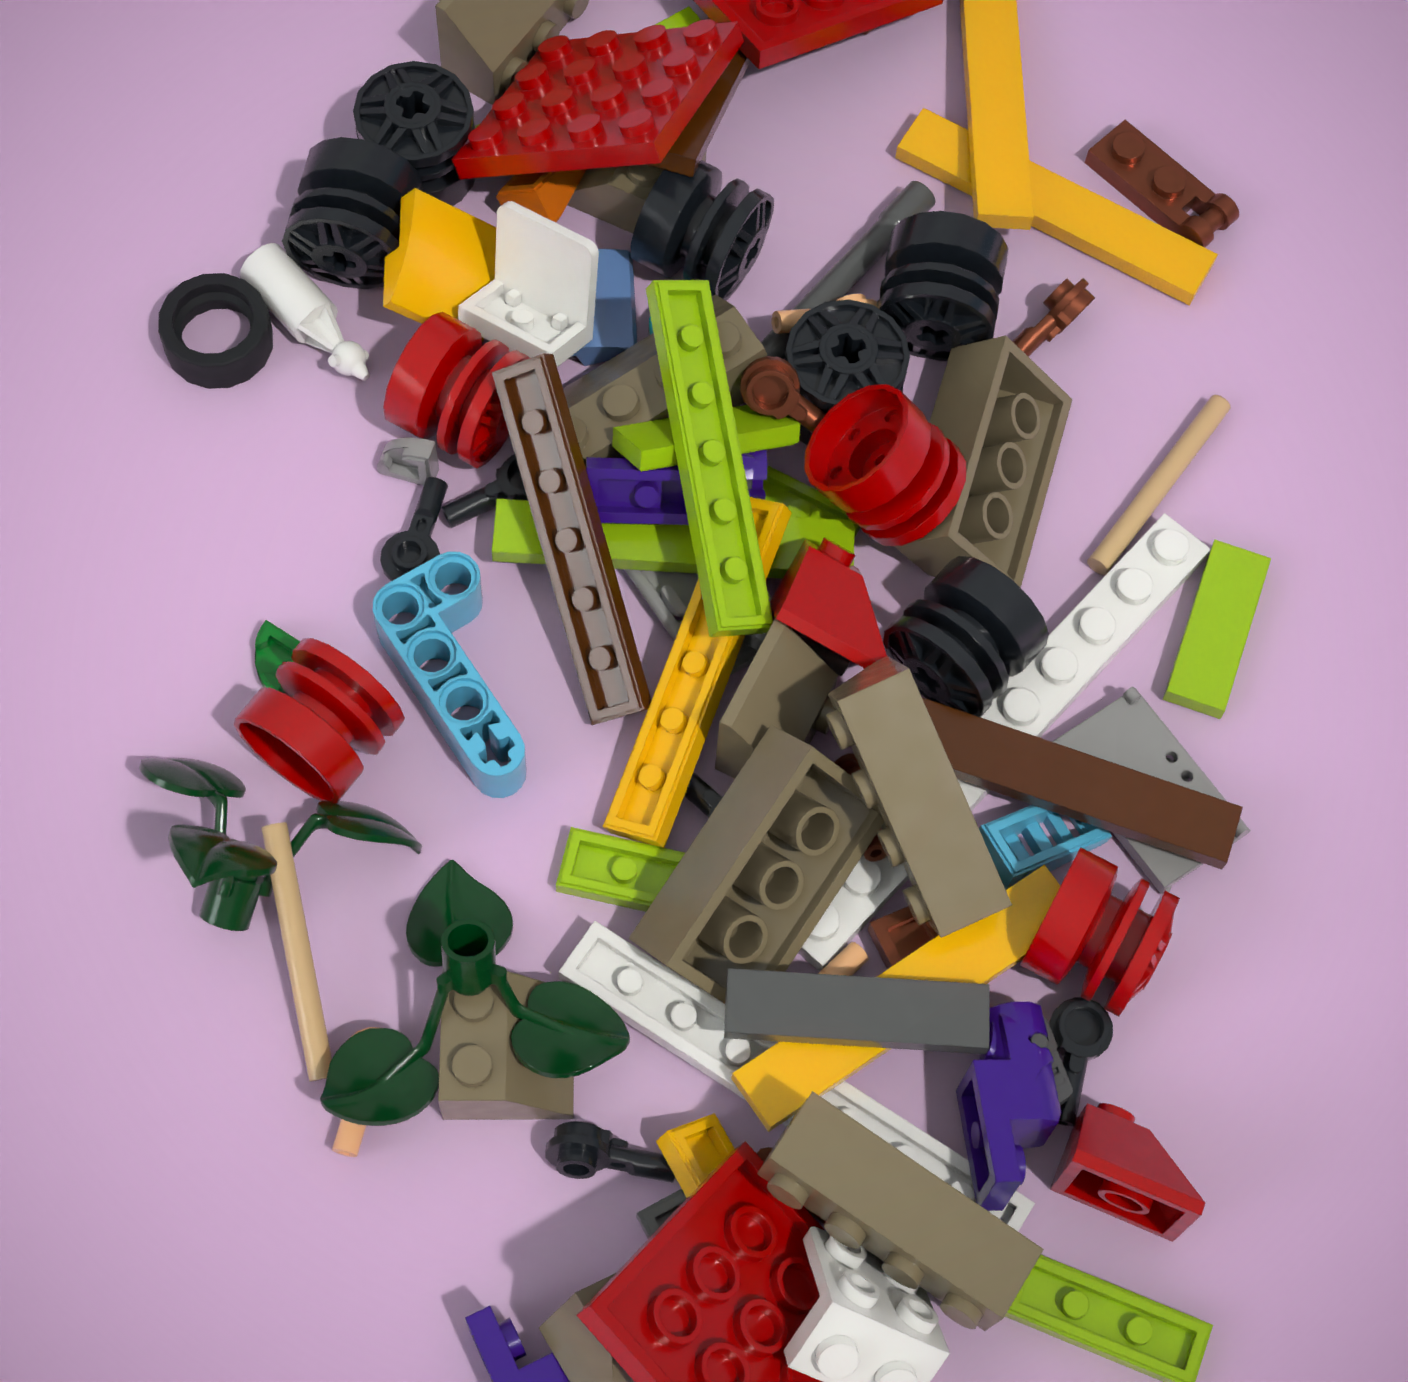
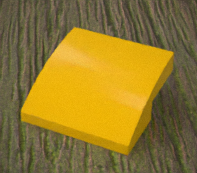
M417 188L401 197L399 247L385 256L383 307L421 324L430 316L442 311L458 319V305L495 279L496 227Z

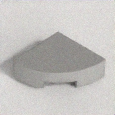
M413 437L394 439L385 445L377 465V471L383 475L424 486L426 478L436 477L439 471L436 443L432 440Z

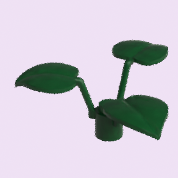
M185 758L142 759L139 769L154 784L166 790L187 796L207 797L214 805V829L195 825H174L170 828L168 835L169 845L176 861L193 888L209 882L199 916L205 922L218 928L231 931L248 930L259 895L271 897L273 887L270 875L275 873L277 861L263 848L248 842L230 839L226 835L227 797L242 798L246 791L245 785L233 773L205 761ZM329 801L318 802L316 807L317 813L312 814L291 841L293 857H295L315 830L327 828L337 835L355 840L408 846L418 855L422 849V845L392 817L372 807L346 801H339L337 804Z
M450 860L424 887L411 910L407 922L406 938L412 954L425 965L433 967L442 966L443 973L436 979L437 990L419 1043L413 1048L410 1040L403 1033L388 1028H370L358 1032L344 1042L334 1054L329 1065L326 1084L320 1097V1102L323 1108L330 1114L351 1123L367 1126L397 1124L409 1120L427 1108L439 1089V1073L423 1057L431 1049L448 994L452 990L461 995L474 996L482 993L491 984L496 985L510 1013L514 1017L521 1019L514 1027L511 1035L512 1048L516 1057L526 1068L544 1077L569 1078L584 1074L625 1051L630 1043V1035L620 1016L605 1001L591 991L573 983L561 981L541 983L532 990L528 999V1007L522 1005L507 980L506 968L496 965V955L505 948L512 936L513 919L510 909L494 891L471 877L456 861Z

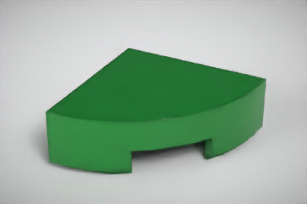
M267 620L261 626L255 640V666L263 688H273L285 693L275 675L278 667L283 662H293L291 658L292 652L301 641Z

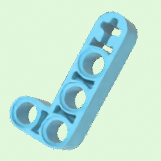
M446 552L389 582L377 592L373 599V615L377 635L381 645L474 785L489 797L505 798L515 794L522 788L526 780L525 744L520 733L452 634L479 615L482 609L483 595L480 570L477 563L464 553ZM453 583L463 584L468 587L464 592L457 595H448L441 591L445 586ZM401 612L411 613L416 616L411 622L403 625L389 622L390 618ZM430 659H441L448 663L442 670L436 672H427L420 669V666ZM462 706H473L480 710L476 717L469 720H458L451 716L453 711ZM489 739L490 748L496 758L502 763L509 761L507 765L500 766L495 760L487 761L485 743Z

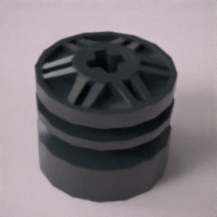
M418 61L389 65L371 75L358 91L353 109L357 138L385 146L407 159L420 174L424 187L423 192L452 206L461 202L475 182V178L460 179L452 161L453 157L468 140L469 133L475 129L474 109L469 90L456 74L437 64Z
M338 137L322 140L309 151L297 190L299 196L294 200L282 239L287 255L301 269L321 280L342 287L357 289L384 287L385 256L399 247L401 197L414 188L423 191L424 187L419 172L407 159L396 152L364 139Z
M701 160L693 177L663 170L653 185L635 225L630 246L631 258L667 278L676 274L684 266L683 280H709L711 296L717 295L724 300H728L740 286L760 254L772 219L774 198L758 188L749 192V185L738 178L729 182L721 191L722 172L717 167Z
M946 211L922 212L907 217L896 225L891 231L885 261V278L881 282L880 299L877 301L876 307L893 317L904 332L910 355L938 361H948L952 348L994 337L1000 300L998 295L1002 292L1008 246L1002 235L986 222L961 213Z
M848 299L825 302L805 312L791 328L785 350V360L797 371L800 380V394L827 414L832 407L848 394L868 385L888 384L903 392L910 353L906 335L893 317L874 305ZM800 425L799 441L808 446L813 433Z
M957 556L925 587L924 599H917L909 604L903 611V616L893 621L884 631L883 644L890 658L910 669L920 694L926 699L982 717L991 707L992 700L1002 695L1007 689L1008 676L1013 677L1021 673L1047 645L1049 632L1044 617L1032 599L1011 578L994 566L977 558Z

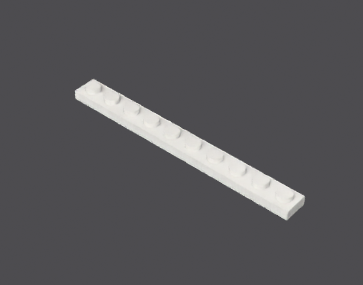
M1164 513L1050 633L1047 645L1021 673L1009 677L1007 689L1002 695L992 700L991 707L981 718L1041 737L1206 560L1211 549ZM958 779L971 811L991 791ZM885 823L882 825V830L887 828ZM863 854L798 954L820 972L850 943L909 879L903 864L893 868L887 856L880 861L870 862L865 859Z

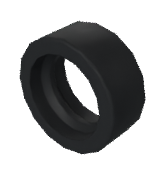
M226 273L201 274L183 281L171 291L159 311L158 332L164 352L172 369L188 383L207 389L233 387L250 380L265 366L273 350V329L268 308L260 292L242 278ZM212 309H230L242 313L248 318L250 323L248 336L236 347L222 353L204 354L189 349L182 339V332L185 326L197 315Z

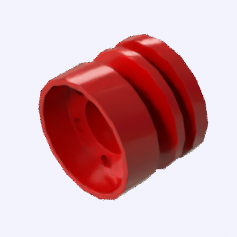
M443 311L430 316L417 329L406 344L393 369L386 388L383 405L385 420L422 439H429L436 435L438 448L450 455L458 453L460 460L475 468H479L487 464L499 452L510 436L492 372L527 360L530 357L517 350L509 352V348L496 339L482 346V337L478 330Z
M888 384L868 385L848 394L832 407L814 429L805 450L804 470L811 485L833 505L844 510L847 517L853 523L860 526L867 536L883 546H903L926 536L945 520L957 504L966 483V460L960 449L950 439L946 438L937 426L929 423L924 413L901 390Z
M305 638L293 650L291 656L293 662H283L277 669L275 676L285 693L273 688H261L235 718L234 726L250 749L285 780L319 801H329L337 804L364 770V766L353 748L365 754L377 755L386 742L383 736H393L402 725L405 717L401 707L389 691L367 670L331 645L314 638Z
M1080 847L1020 966L1057 985L1067 976L1076 962L1085 966L1088 969L1082 985L1081 997L1090 1001L1104 977L1112 980L1115 984L1104 1009L1119 1017L1127 1003L1142 989L1144 990L1159 964L1173 934L1171 932L1174 913L1180 898L1164 890L1150 914L1140 910L1139 907L1147 893L1150 882L1141 878L1134 884L1125 898L1121 900L1111 895L1117 878L1118 866Z

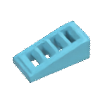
M1030 805L983 824L979 828L1005 890L1044 864L1051 872L1074 860L1080 847L1091 851L1108 842L1112 835L1108 830L1069 817L1080 836L1074 838L1058 813L1035 805ZM1040 823H1044L1045 827L1047 828L1052 838L1056 842V846L1053 847L1052 843L1050 842V840L1044 833L1043 829L1039 825ZM1022 834L1034 855H1029L1017 835Z

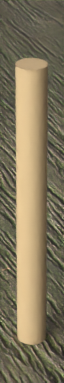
M1212 395L1087 560L1089 567L1093 571L1101 575H1106L1229 412L1231 406L1225 398L1219 395Z
M286 822L263 826L261 829L265 850L277 861L276 871L270 876L309 1082L327 1079L329 1065L332 1060L288 826Z

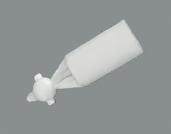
M269 243L255 250L242 265L240 278L246 280L260 292L267 308L298 342L306 343L332 353L328 358V362L337 372L346 376L353 375L366 381L370 377L365 364L369 354L358 343L344 341L336 321L338 310L333 302L296 262L287 255L279 244Z

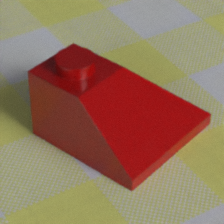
M825 537L819 546L805 539L770 600L775 619L865 669L887 655L863 575L858 568L851 565L856 555Z
M1087 1103L1076 1118L1075 1126H1073L1050 1190L1173 1242L1202 1215L1206 1204L1150 1129L1134 1123V1115L1112 1104L1100 1103L1095 1107Z

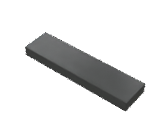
M728 968L726 975L724 1038L986 1054L989 1050L990 984Z

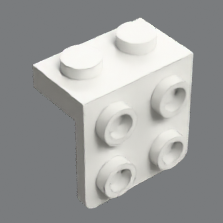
M507 201L497 210L495 279L458 305V320L478 330L481 333V337L489 341L496 339L504 343L510 352L517 350L530 358L543 353L553 354L557 367L593 340L599 258L596 244L590 239L513 201Z
M810 1227L803 1238V1243L820 1297L784 1349L788 1367L822 1382H930L950 1352L938 1323V1315L932 1307L927 1291L920 1286L917 1289H911L893 1280L882 1269L884 1261L862 1246L859 1249L847 1247L834 1239L827 1231L818 1227Z

